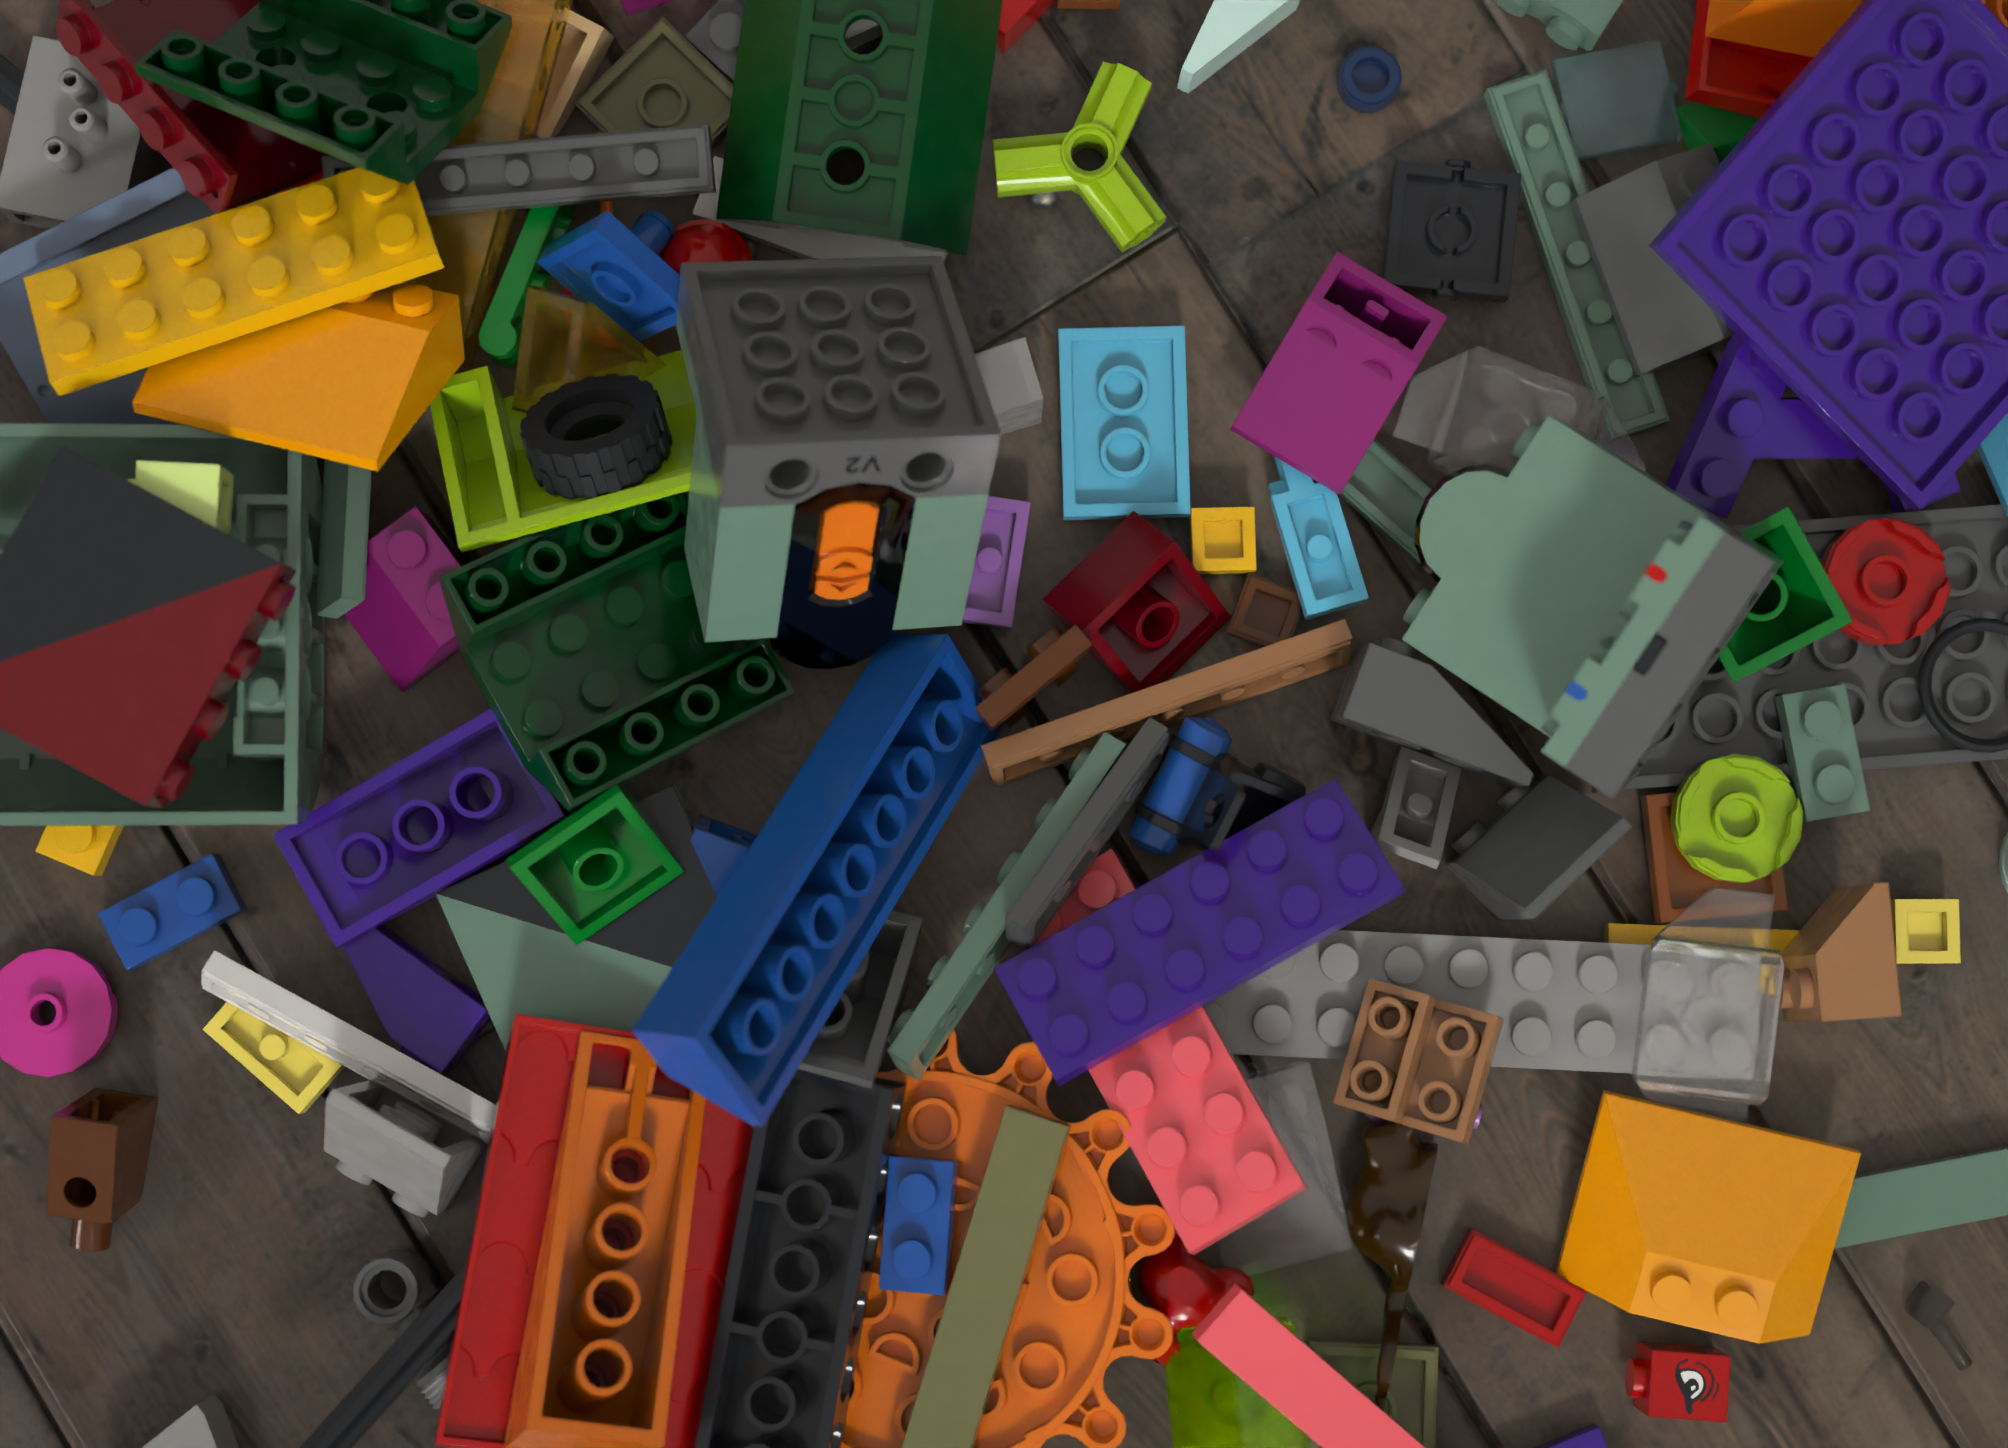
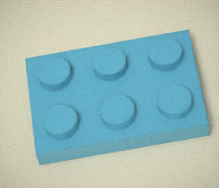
M1185 326L1058 329L1063 521L1125 519L1132 511H1135L1144 519L1189 518L1191 510Z

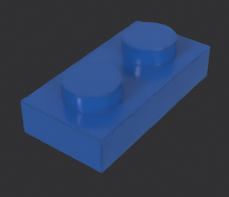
M212 853L99 912L98 916L125 969L135 970L247 911V908L220 855Z
M897 1154L889 1156L879 1289L943 1296L948 1293L958 1160Z

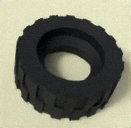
M606 374V376L598 377L593 375L584 377L580 381L561 385L559 389L542 396L537 404L531 405L526 411V418L522 419L520 423V436L537 484L540 487L544 486L547 493L563 495V498L575 499L576 497L592 499L600 495L621 491L631 485L636 486L645 481V477L651 473L654 474L661 468V463L663 460H667L671 453L669 446L673 445L658 391L654 390L653 385L647 380L641 381L637 376L629 374L627 376ZM611 431L605 435L596 438L582 440L598 433Z

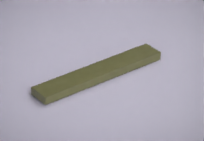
M1012 1105L1005 1106L902 1448L974 1447L1070 1132V1124Z

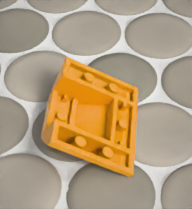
M1603 1090L1555 1272L1569 1282L1632 1314L1759 1344L1808 1336L1811 1333L1861 1153L1858 1149Z

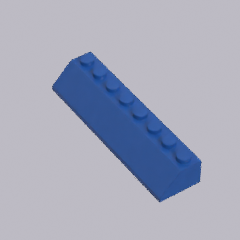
M948 634L886 636L632 1029V1032L667 1076L752 1126H764L982 761L984 755L981 745L993 742L1003 726L1001 724L991 732L975 713V707L984 701L977 693L980 686Z

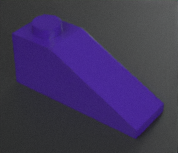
M384 924L345 944L343 948L387 1035L402 1046L399 1052L432 1070H436L440 1074L453 1071L491 1019L481 995Z

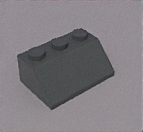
M1712 143L1656 160L1585 193L1571 202L1636 377L1725 349L1733 333V330L1648 246L1720 165Z

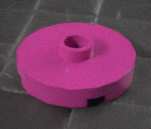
M45 948L23 953L0 970L1 1059L22 1073L52 1077L77 1071L100 1057L114 1036L119 1012L116 994L112 993L111 985L107 981L109 978L102 967L80 952L58 948ZM47 1000L56 1009L55 1019L50 1024L44 1023L39 1015L41 1005Z

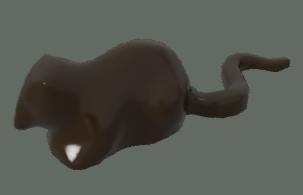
M1378 1119L1368 1123L1363 1131L1361 1147L1364 1165L1348 1198L1346 1224L1350 1239L1355 1247L1362 1254L1386 1269L1392 1278L1384 1304L1381 1350L1377 1365V1390L1374 1403L1384 1410L1396 1357L1405 1298L1418 1249L1438 1144L1418 1141L1416 1138L1418 1129L1385 1119Z

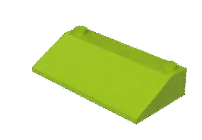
M682 350L503 398L488 366L454 374L430 404L458 547L462 553L690 490L697 412ZM606 374H618L619 376H627L629 374L637 376L641 381L647 380L650 382L660 396L673 444L669 446L671 453L668 459L663 460L658 471L645 477V481L636 486L631 485L621 491L600 495L592 499H586L585 497H576L575 499L563 498V495L547 493L544 486L540 487L537 484L520 436L521 420L526 418V411L531 405L537 404L542 396L559 389L561 385L580 381L584 377L593 375L598 377L606 376ZM611 431L598 433L582 440L596 438L605 435Z

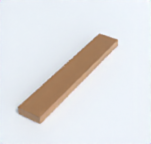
M1343 619L981 745L993 785L998 787L1075 760L1077 755L1086 746L1093 749L1104 732L1122 742H1126L1136 736L1149 717L1169 727L1183 722L1186 715L1192 717L1201 716L1347 665L1351 661L1353 637L1347 622Z

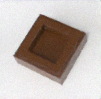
M1248 573L1225 634L1260 647L1293 637L1302 613L1296 589Z

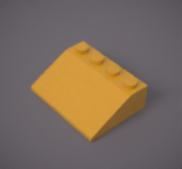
M401 282L149 366L132 401L134 413L378 472L465 360L459 295L433 290L421 284Z

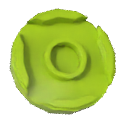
M1730 754L1701 763L1683 778L1672 798L1670 827L1677 849L1694 869L1714 880L1745 883L1769 875L1791 858L1802 834L1804 813L1800 800L1796 798L1794 790L1789 784L1791 783L1781 769L1760 757Z

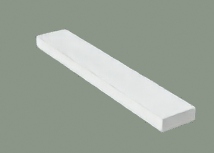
M214 950L202 969L201 985L204 990L489 1145L496 1104Z

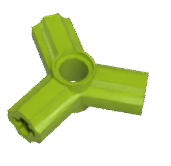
M1103 61L1077 120L1069 132L993 139L992 149L997 197L1073 191L1080 195L1122 253L1136 247L1150 237L1155 230L1165 223L1166 216L1121 154L1150 93L1152 83L1134 69L1120 63L1111 64ZM1085 148L1094 149L1104 157L1105 164L1097 170L1085 171L1076 166L1072 156Z

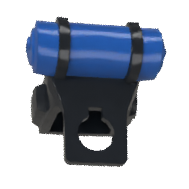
M1186 715L1177 734H1173L1168 743L1170 747L1143 801L1139 802L1135 810L1137 815L1128 834L1134 839V842L1141 846L1142 850L1160 856H1174L1181 845L1187 848H1194L1200 852H1204L1209 848L1218 851L1225 839L1305 796L1306 787L1299 780L1277 770L1273 766L1260 762L1254 768L1240 763L1237 758L1227 753L1232 738L1227 734V730L1207 716L1201 718Z

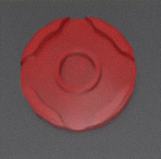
M1899 518L1869 519L1842 531L1825 549L1821 564L1853 619V622L1839 629L1845 636L1867 645H1896L1925 633L1941 616L1950 593L1949 576L1946 577V568L1942 562L1945 560L1940 546L1921 527Z

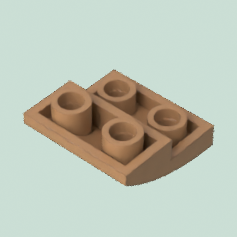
M1369 978L1333 1104L1469 1145L1504 1019L1497 1015L1436 999L1428 994Z

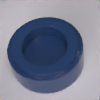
M1363 46L1353 50L1344 59L1337 76V90L1341 99L1348 107L1361 113H1375L1383 110L1394 100L1400 88L1402 80L1400 65L1390 52L1381 47Z

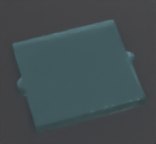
M1660 39L1553 60L1552 69L1560 100L1559 107L1578 160L1681 140L1682 133L1673 98L1677 91V85L1669 81Z

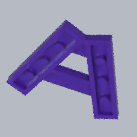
M1733 331L1666 485L1711 514L1728 518L1753 459L1859 457L1800 397H1782L1787 384ZM1956 473L1950 477L1925 507L1961 491ZM1884 483L1893 513L1919 510L1909 508Z

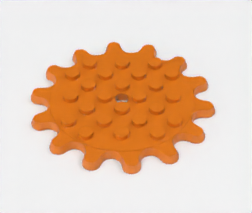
M954 1029L919 1082L899 1069H894L890 1072H878L876 1075L879 1078L907 1083L894 1154L958 1160L949 1290L1005 1106L1012 1105L1064 1122L1057 1118L1049 1109L1047 1090L1053 1075L1034 1042L1022 1043L1015 1047L1008 1055L1003 1066L995 1073L976 1075L968 1071L960 1061L957 1034ZM1102 1109L1083 1121L1076 1123L1064 1122L1071 1125L1070 1132L973 1448H1041L1047 1439L1063 1434L1077 1438L1089 1448H1116L1121 1444L1126 1435L1127 1422L1124 1413L1109 1398L1105 1391L1104 1375L1106 1368L1112 1361L1123 1356H1134L1142 1359L1160 1357L1171 1346L1174 1331L1171 1321L1164 1313L1138 1302L1129 1288L1128 1278L1135 1262L1145 1256L1164 1251L1174 1239L1175 1227L1163 1207L1156 1204L1127 1205L1116 1199L1110 1191L1108 1183L1109 1169L1114 1161L1130 1147L1117 1123L1121 1124L1124 1132L1131 1128L1128 1119L1121 1112L1113 1109ZM885 1207L841 1448H902L948 1297V1293L943 1296L879 1289Z

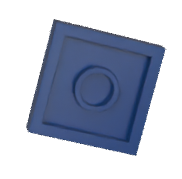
M607 210L549 243L536 261L631 346L676 325L680 275L659 257L675 235L676 229L668 218L655 210H646L642 213L631 230Z

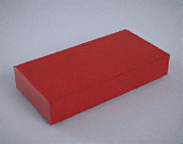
M1471 1227L1468 1228L1440 1283L1443 1287L1557 1348L1561 1344L1587 1293L1583 1288L1569 1282L1555 1272Z

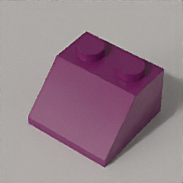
M417 506L413 507L368 541L365 600L344 614L403 693L460 651L439 579L442 575L464 566L466 563L433 519Z

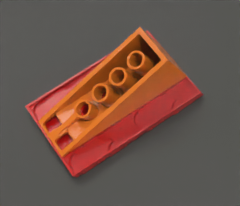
M516 1014L512 1021L433 1446L447 1448H695L754 1126L667 1076L633 1032Z

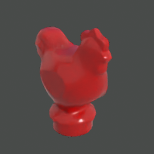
M1176 1229L1172 1243L1164 1251L1146 1256L1138 1273L1137 1282L1147 1307L1164 1313L1171 1321L1174 1330L1170 1348L1162 1356L1150 1360L1166 1367L1174 1353L1179 1354L1181 1351V1344L1177 1337L1180 1329L1197 1327L1235 1283L1251 1297L1254 1295L1251 1277L1238 1268H1211L1196 1255L1188 1253Z

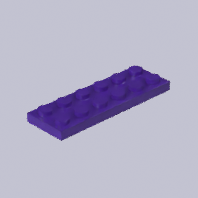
M1335 778L1225 839L1218 851L1210 848L996 966L994 970L1058 1086H1061L1403 894L1404 886Z

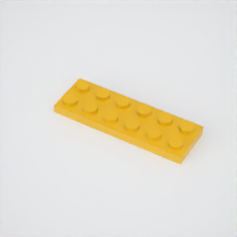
M358 167L23 277L49 382L57 394L62 396L443 269L444 265L415 179L407 185Z

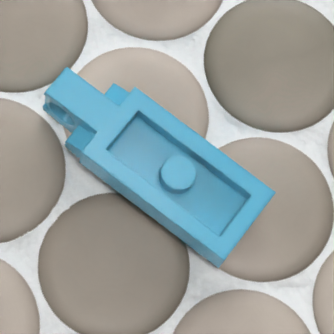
M1273 456L1280 481L1269 483L1268 488L1271 496L1269 502L1305 621L1367 604L1369 596L1337 493Z

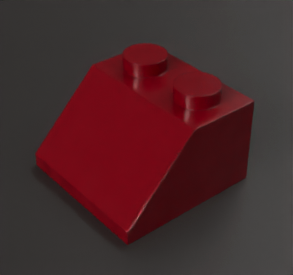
M1132 511L1043 598V601L1067 630L1075 624L1092 643L1089 653L1129 694L1167 681L1231 618L1230 614L1177 543L1135 511Z

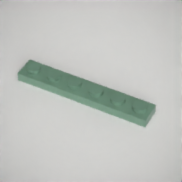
M1104 732L1093 749L1086 746L1077 755L1068 775L1071 782L1058 800L1052 797L1043 805L1034 822L1033 830L1036 833L1023 852L1016 849L1007 858L998 876L1000 886L987 904L984 902L978 903L970 912L962 928V935L965 937L951 957L948 955L942 956L929 973L925 984L926 989H928L926 995L915 1011L910 1008L905 1010L895 1022L888 1039L891 1046L887 1051L897 1069L919 1082L994 971V968L1010 947L1011 943L1006 941L1005 916L1126 750L1127 746L1124 742Z

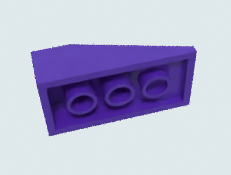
M490 708L312 811L303 824L288 825L272 835L335 947L340 948L434 898L437 892L475 876L507 859L571 816L573 812L565 808L524 768Z

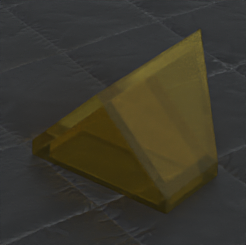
M532 285L527 287L512 409L526 413L531 405L537 404L540 398L548 392L551 393L568 382L573 383L583 380L584 377L593 375L595 377L606 376V374L627 376L629 374L637 376L639 380L643 381L666 366L662 360L591 301Z

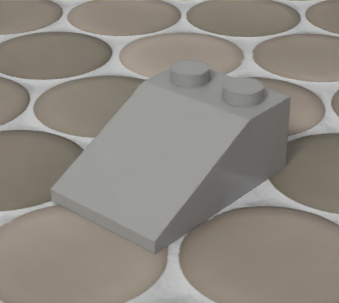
M371 1080L332 1089L326 1100L324 1151L339 1159L335 1166L336 1169L350 1179L364 1185H370L373 1179L395 1191L391 1198L395 1204L420 1217H426L429 1211L439 1215L450 1209L486 1146V1143Z

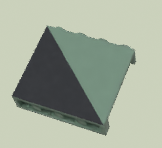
M671 785L639 800L638 803L670 848L684 872L577 946L513 873L506 861L436 893L505 1051L507 1050L512 1021L516 1014L632 1032V1029L717 899L691 843L694 829L686 814L690 810L680 788Z

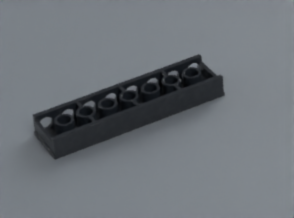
M797 1069L764 1126H754L695 1448H841L886 1201L889 1156L894 1155L907 1083L876 1077L871 1089Z

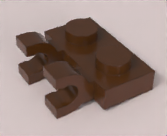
M1076 624L1064 634L1057 626L1053 627L1026 648L1033 660L1019 672L1013 675L1005 667L980 686L977 693L984 701L975 707V713L991 732L1004 721L1009 727H1012L1030 712L1026 705L1028 701L1054 681L1060 687L1078 672L1075 662L1090 651L1092 643Z

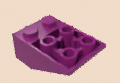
M1337 252L1306 300L1230 430L1340 495L1448 316Z

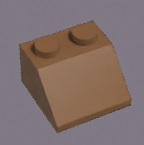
M1888 882L1834 889L1778 956L1779 970H1774L1772 973L1771 990L1776 1008L1783 1009L1784 1021L1824 1022L1902 1016Z

